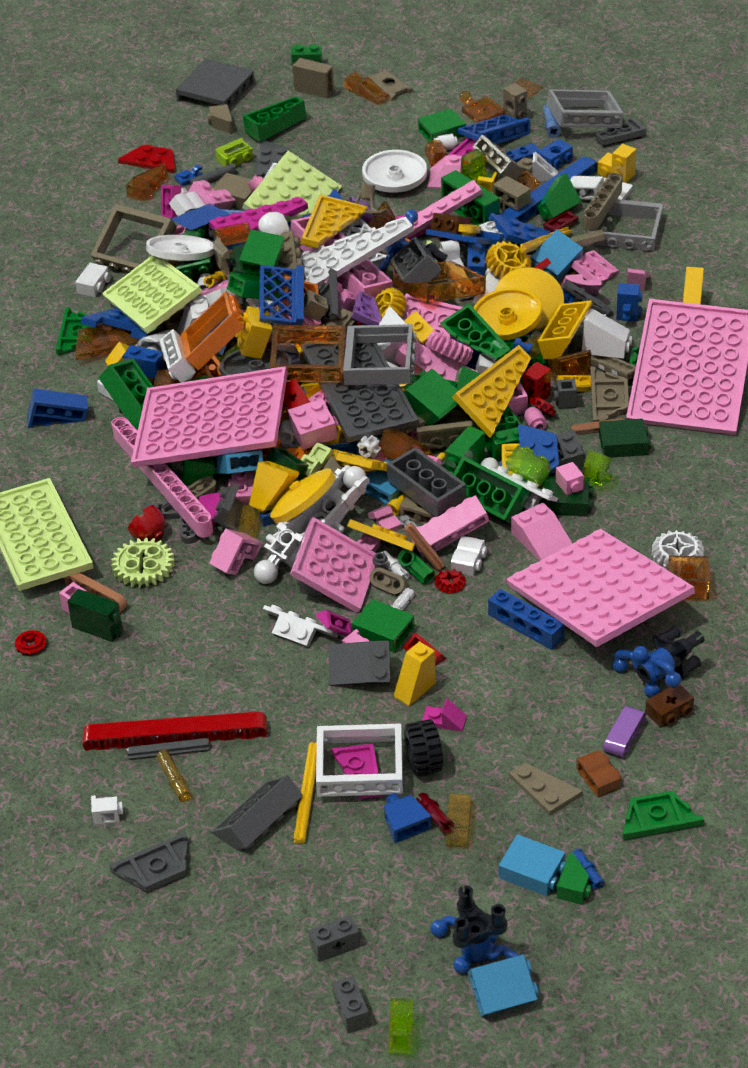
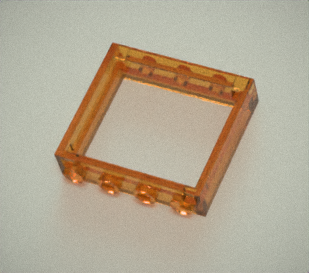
M451 260L437 262L441 268L440 274L430 282L449 279L453 281L428 284L430 282L404 283L396 269H393V287L425 303L485 294L486 277Z
M274 325L270 369L286 366L288 371L286 382H290L294 378L297 382H343L346 326ZM278 343L339 344L338 365L276 364Z

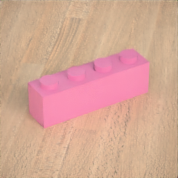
M475 495L466 498L458 506L449 508L444 514L433 517L428 523L416 528L433 550L437 552L490 520ZM415 544V547H416V549L418 550L419 554L421 555L422 559H423V558H426L425 555L421 552V550H420V549L417 547V545Z

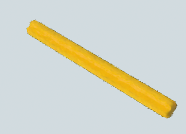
M569 227L559 230L567 237L572 233ZM552 233L520 244L518 251H521V254H526L538 249Z
M311 742L308 746L301 789L303 796L300 797L294 832V843L304 844L306 841L316 778L317 742Z

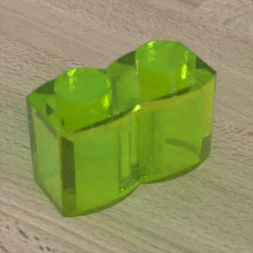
M475 149L461 157V173L474 180L476 183L479 176L486 177V155L484 152Z

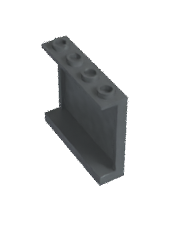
M205 59L176 88L177 101L186 96L218 105L227 104L228 109H230L255 82L254 70Z

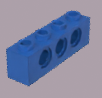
M499 589L488 599L489 616L548 649L553 650L564 639L563 623L508 592Z

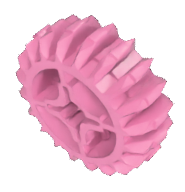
M432 331L427 338L426 346L461 364H468L472 358V348L437 331Z

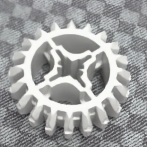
M668 530L667 534L662 533L660 537H656L652 545L651 556L655 563L666 570H670L671 573H674V571L678 572L680 576L682 571L688 574L689 570L694 572L696 568L700 567L704 560V546L702 541L698 540V536H692V533L686 534L685 531L678 532L677 530L672 533Z

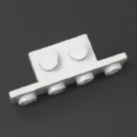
M499 465L498 468H490V470L532 492L524 505L527 509L538 505L541 497L555 502L558 500L557 497L553 496L551 490L546 488L541 490L537 488V483L530 480L526 482L523 480V476L516 473L512 475L508 473L509 469Z
M264 605L263 607L268 614L278 617L272 634L306 647H309L316 631L334 638L338 637L336 632L327 629L324 625L316 624L317 621L311 618L301 619L297 613L292 611L288 613L282 612L283 609L275 605H271V607Z

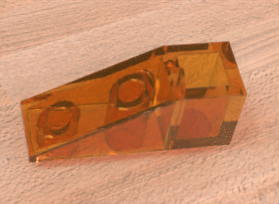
M166 163L134 176L126 185L127 197L144 202L148 197H151L153 191L156 188L158 189L160 183L168 177Z

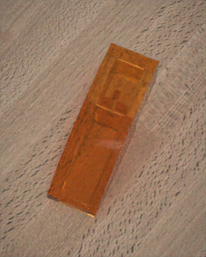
M355 71L345 77L343 87L372 103H380L389 97V94L368 76L363 78Z

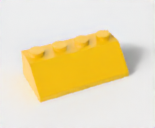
M592 300L559 304L537 341L543 359L555 360L561 357L592 306Z

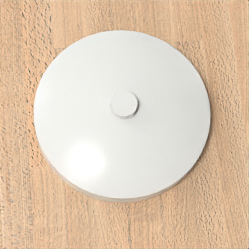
M387 150L369 157L363 164L362 175L366 184L375 185L376 190L403 192L419 186L425 180L427 165L422 157L413 152Z
M163 235L153 237L146 242V251L149 254L176 262L201 260L214 254L213 242L196 236Z

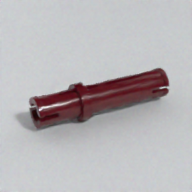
M420 793L418 796L421 800L419 798H416V800L431 815L432 820L444 833L451 832L452 829L449 825L454 828L453 821L439 808L437 801L431 799L427 793Z

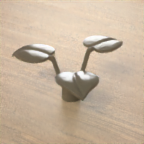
M362 184V192L358 193L355 203L358 204L362 197V201L370 202L371 210H363V212L379 217H394L391 209L388 211L385 208L377 211L374 208L375 185Z

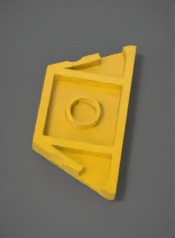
M333 449L334 453L332 456L335 460L342 461L341 465L357 466L368 472H376V470L387 471V462Z
M351 519L349 520L348 527L410 551L414 549L415 543L408 541V536L373 524L371 527Z

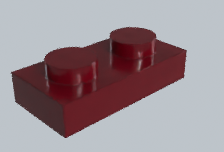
M566 210L544 223L543 229L552 233L556 229L560 230L565 227H571L578 223L579 217Z

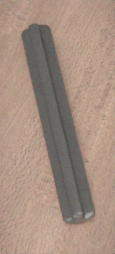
M208 738L134 746L127 748L128 759L207 751L210 750V743Z

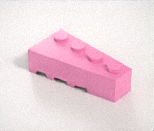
M407 342L398 349L394 359L402 367H405ZM413 342L416 343L415 375L420 374L423 370L428 372L430 369H434L444 379L455 381L456 372L461 366L476 371L418 342Z

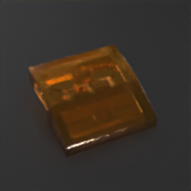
M244 222L214 228L213 233L224 245L247 241L250 233V225Z

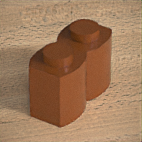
M597 750L577 758L576 769L597 798L620 788L621 774L618 769H614L611 766L610 759L606 754Z

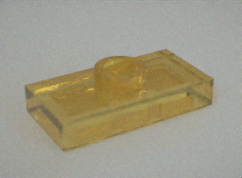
M535 330L525 342L533 344L530 356L534 359L541 353L537 341L542 333L538 330Z
M246 504L241 506L237 526L238 532L246 533L256 539L260 517L258 509Z

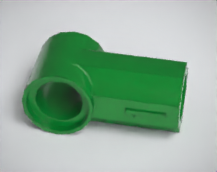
M405 549L398 555L399 563L406 567L424 585L434 578L436 572L417 553ZM412 556L411 562L408 563L409 557Z

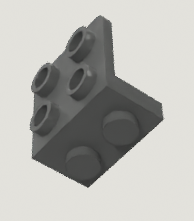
M233 482L221 492V500L215 507L216 513L213 521L227 529L248 534L256 511L235 499L239 485Z

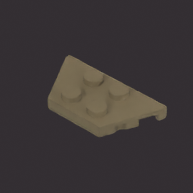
M590 367L593 422L604 421L628 412L627 378L615 376L607 371L604 374L596 371V367Z

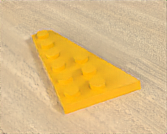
M319 194L300 244L309 248H318L366 213L363 210H367L368 206Z

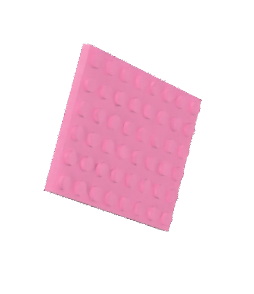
M649 299L626 420L643 418L644 424L736 435L748 366V310Z
M286 366L147 388L131 459L133 468L275 447L288 374Z
M602 529L594 531L592 534L577 540V542L567 547H563L560 551L545 557V559L537 563L531 564L528 568L516 572L506 579L507 584L513 590L596 647L695 594L694 586Z

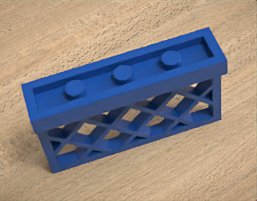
M501 115L458 128V133L476 141L483 134L495 144H499L530 134V119L525 117L518 120L508 115Z
M426 229V234L444 237L447 238V241L455 239L458 240L459 244L468 245V243L485 244V249H490L493 244L504 241V234L483 230L477 233V236H464L456 233Z
M260 265L259 322L293 326V330L301 331L304 321V266L297 265L296 269ZM264 272H271L273 276L269 278ZM283 274L291 275V278L288 279V280H286V279H285L283 276H281V275H283ZM278 278L282 284L277 285L273 280ZM269 284L274 289L268 291L264 286ZM287 286L291 291L286 293L282 288ZM278 292L282 297L277 299L273 293ZM269 297L273 302L268 304L264 299ZM286 299L291 305L286 307L282 301ZM278 305L282 310L277 312L272 307ZM270 311L273 316H264V312ZM287 313L291 319H285L281 315Z

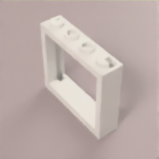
M401 724L317 726V797L403 794ZM395 741L396 773L323 776L324 744Z

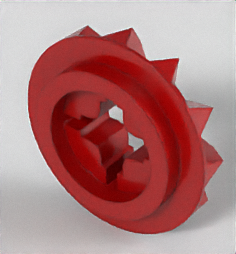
M537 396L535 398L531 397L529 400L532 406L550 416L555 415V407Z
M446 569L445 572L439 571V574L435 576L436 588L444 593L459 592L466 584V578L463 576L462 571L456 572L455 569L452 571ZM448 577H450L451 580H453L452 584L451 582H449Z
M36 630L25 631L15 639L17 652L20 651L22 655L26 653L29 656L32 653L39 654L40 650H45V645L47 644L46 636Z

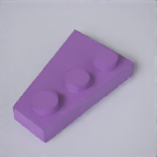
M360 291L356 296L351 318L366 325H379L382 317L375 297Z

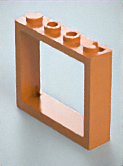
M227 291L181 333L185 359L198 371L245 327L244 318L241 315L242 311L240 310L241 306L238 303L239 300ZM229 314V316L199 344V342Z

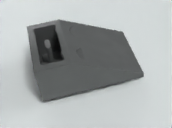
M571 430L558 434L560 466L573 462L580 471L586 470L584 455L575 431Z

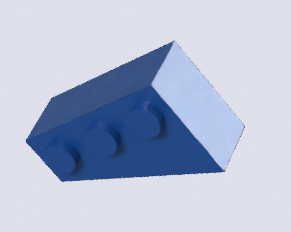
M33 388L27 412L28 428H33V425L40 424L50 426V423L61 422V424L84 422L88 411L87 395Z

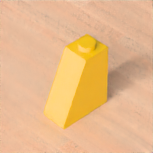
M686 267L683 303L701 305L704 268Z
M271 461L258 462L249 506L255 507V510L261 513L272 510L299 476V472Z
M418 642L406 652L394 692V698L407 706H411L436 684L435 651L421 642Z

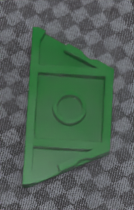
M65 308L56 346L57 355L94 344L97 327L94 328L81 324V318L87 316L85 313L79 311L77 314L71 312V308Z
M673 791L634 797L630 799L629 810L622 831V839L626 840L704 825V818L702 815L697 816L692 812L691 806L682 801Z

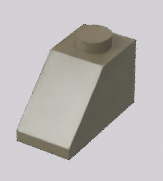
M227 104L209 107V113H207L208 123L211 122L212 127L215 129L233 133L232 119Z

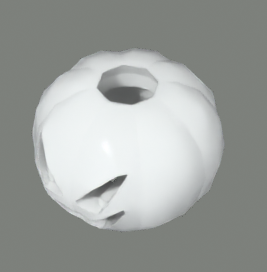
M268 212L258 222V229L262 232L280 235L290 231L284 215L278 212Z

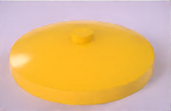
M527 267L513 270L499 281L495 289L496 291L503 288H522L531 291L539 298L542 307V317L538 325L529 333L543 331L559 304H564V294L558 281L549 273L537 268Z
M503 288L493 291L482 297L473 307L502 340L515 339L529 333L538 325L542 317V307L539 298L531 291L522 288Z
M326 468L300 481H295L274 506L270 517L276 524L296 517L326 493L334 483L336 475L331 469Z

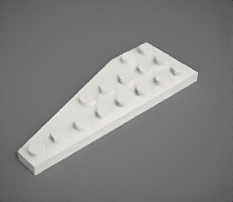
M405 216L386 223L382 228L376 229L373 227L367 233L361 234L359 232L336 240L333 245L327 247L322 245L313 252L309 250L302 252L305 281L318 284L319 289L322 282L328 281V271L330 268L337 271V277L413 232V225Z

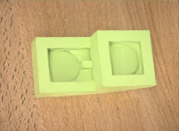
M317 442L309 455L304 454L301 458L303 462L309 465L305 476L319 471L330 459L334 451Z

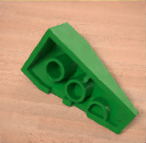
M469 303L440 322V325L451 337L495 361L511 351L506 343Z

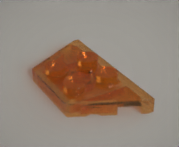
M106 324L98 325L96 328L78 329L75 360L111 353L118 342L128 346H135L138 340L130 337L131 335L122 329Z

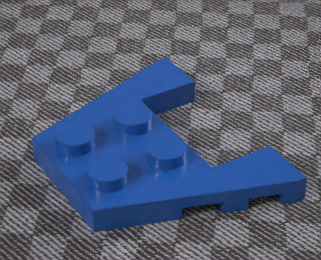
M117 308L81 318V324L96 328L102 323L131 331L130 337L141 339L147 336L145 331Z

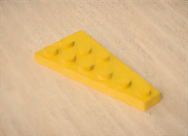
M520 345L490 366L452 397L489 438L494 434L495 428L531 359Z

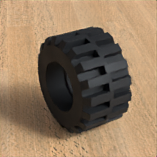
M428 719L405 724V747L413 773L419 776L442 771V745L433 720Z

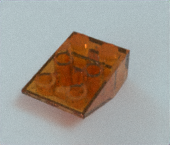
M384 429L379 447L382 448L380 451L384 453L385 457L396 459L414 447L426 455L436 457L426 446L400 430Z

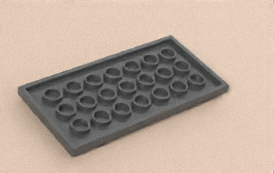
M347 334L301 345L302 353L348 443L361 440L363 436L369 438L371 435L377 436L419 425V420L399 384H344L343 368ZM356 343L354 368L390 367L377 343Z

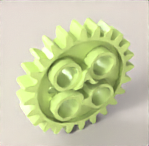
M137 538L135 543L130 540V545L123 544V549L117 548L118 553H113L114 558L111 559L112 571L114 576L118 577V581L123 580L124 585L130 582L131 587L138 584L139 588H141L142 584L149 587L151 582L157 585V580L163 582V576L169 577V572H173L172 567L175 566L172 549L168 548V544L162 545L161 540L155 543V538L151 541H148L147 538L144 541ZM142 564H143V568H144V569H143V573H141V566H142Z

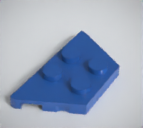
M491 213L488 218L490 221L497 223L496 229L504 234L506 240L518 244L526 243L550 233V231L535 227L531 223L519 222L515 218L510 219Z
M518 425L523 480L533 482L539 479L540 481L544 476L554 473L556 467L560 466L557 435L529 426Z

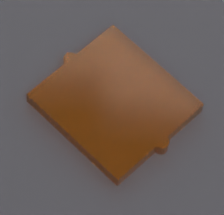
M523 78L515 82L527 90V99L537 94L543 88L542 85Z

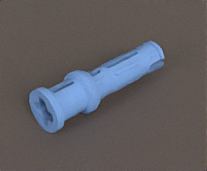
M546 104V107L545 105L543 106V111L546 119L545 128L547 129V135L551 138L558 137L561 129Z

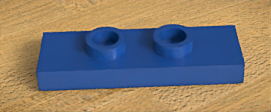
M534 143L506 151L505 153L517 163L524 157L533 158V153H537L540 149Z

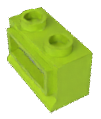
M242 138L215 149L216 161L223 167L231 163L236 167L253 158V148L245 143Z

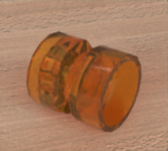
M432 140L425 146V154L431 167L448 155L443 142L440 140Z

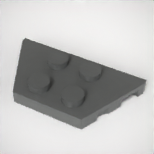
M264 140L259 142L256 175L258 177L266 175L272 163H278L285 153L290 151V148Z
M332 268L328 271L329 279L327 283L322 282L318 290V294L327 299L329 308L327 314L320 319L321 324H325L338 317L337 271Z
M184 832L110 864L111 873L145 892L154 890L187 875V833Z

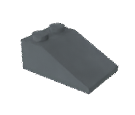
M389 641L329 644V685L391 683Z

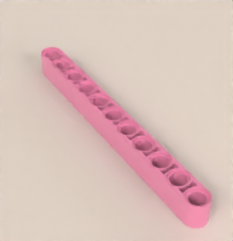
M117 417L112 420L114 439L132 459L138 431L126 418ZM166 463L139 467L197 536L206 538L213 534L211 514Z

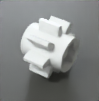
M373 435L369 438L363 436L357 444L359 453L366 458L371 456L374 459L382 449L379 447V440Z

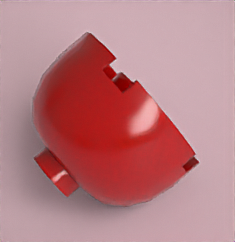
M150 505L142 510L144 514L141 516L137 514L128 526L129 533L135 539L139 538L141 541H144L147 538L148 541H151L155 538V541H158L164 535L165 517L155 505Z

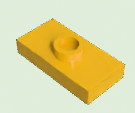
M417 311L404 320L406 324H413V333L417 334V338L423 345L426 344L431 332L435 331Z
M558 375L557 380L575 379L577 392L591 391L590 375Z

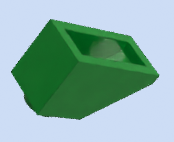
M569 853L557 884V899L583 905L585 898H589L591 895L592 885H589V875L574 853Z

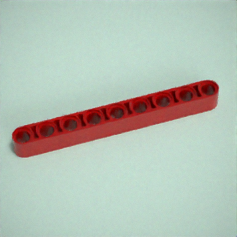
M244 712L89 724L83 728L82 747L84 750L89 751V749L109 750L115 747L122 749L131 746L208 738L209 742H214V740L228 741L234 740V738L255 739V737L261 736L265 738L268 733L267 716L263 712Z

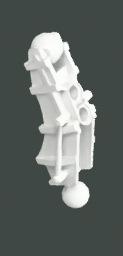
M348 465L344 466L341 470L337 468L334 472L336 474L334 483L322 497L296 517L283 523L279 522L276 526L278 532L274 535L268 534L266 536V540L271 545L266 543L264 547L271 556L268 560L259 561L255 565L254 576L258 582L269 584L276 580L278 575L277 566L281 561L292 569L308 523L312 517L340 533L344 532L345 527L340 525V522L349 510H353L354 504L361 494L364 495L366 492L365 488L370 481L362 468L357 466L350 467ZM343 484L349 488L346 493L339 490Z

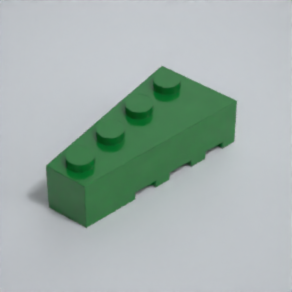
M298 96L242 115L245 133L259 142L307 118L304 100Z

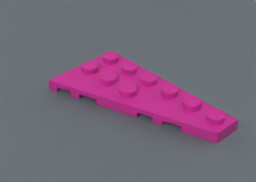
M294 197L288 201H278L276 204L263 205L256 209H247L245 212L232 213L225 217H216L214 220L209 221V225L229 246L233 244L235 239H244V235L249 234L251 229L259 231L258 222L268 212H278L283 214L284 217L294 216L307 210L308 203L302 197Z

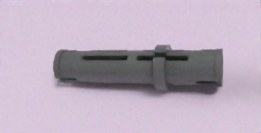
M231 163L222 168L217 167L214 171L189 179V183L201 180L209 183L221 179L226 173H236V169L229 170L234 168L235 165Z
M569 280L562 287V290L574 296L575 300L583 302L590 299L594 302L591 308L603 315L606 314L607 316L611 307L584 291L583 287L579 288Z

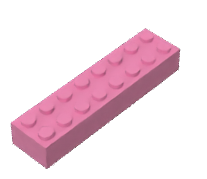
M310 216L291 220L290 231L293 230L295 236H299L300 241ZM339 232L322 245L325 247L333 245L336 240L345 237ZM303 244L300 246L304 252L307 250L310 252L318 250V248H309ZM369 259L337 277V282L343 285V289L351 291L354 298H356L360 291L376 298L378 293L380 294L382 290L392 288L393 281Z

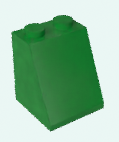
M430 369L428 372L423 370L416 376L418 380L415 383L411 380V384H406L403 387L405 389L404 394L412 409L420 418L426 421V426L435 424L458 405L452 397L459 390L434 369Z

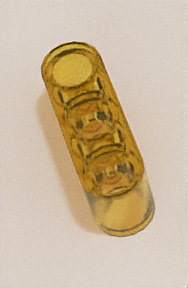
M449 793L447 817L453 821L454 828L449 825L452 831L446 833V846L468 847L471 794Z

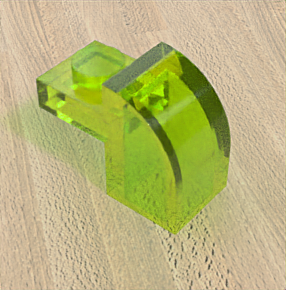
M589 450L582 472L584 478H590V483L600 487L604 480L609 482L612 475L607 473L612 458Z
M391 998L388 1053L412 1054L414 999Z

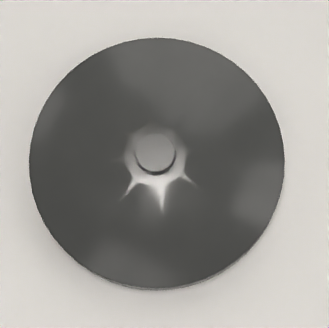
M272 347L265 348L262 359L243 356L240 350H237L222 359L220 362L221 376L286 366L288 376L292 371V359L288 353Z

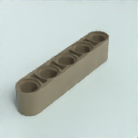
M609 174L585 209L583 217V228L585 230H597L622 192L623 177L621 174Z

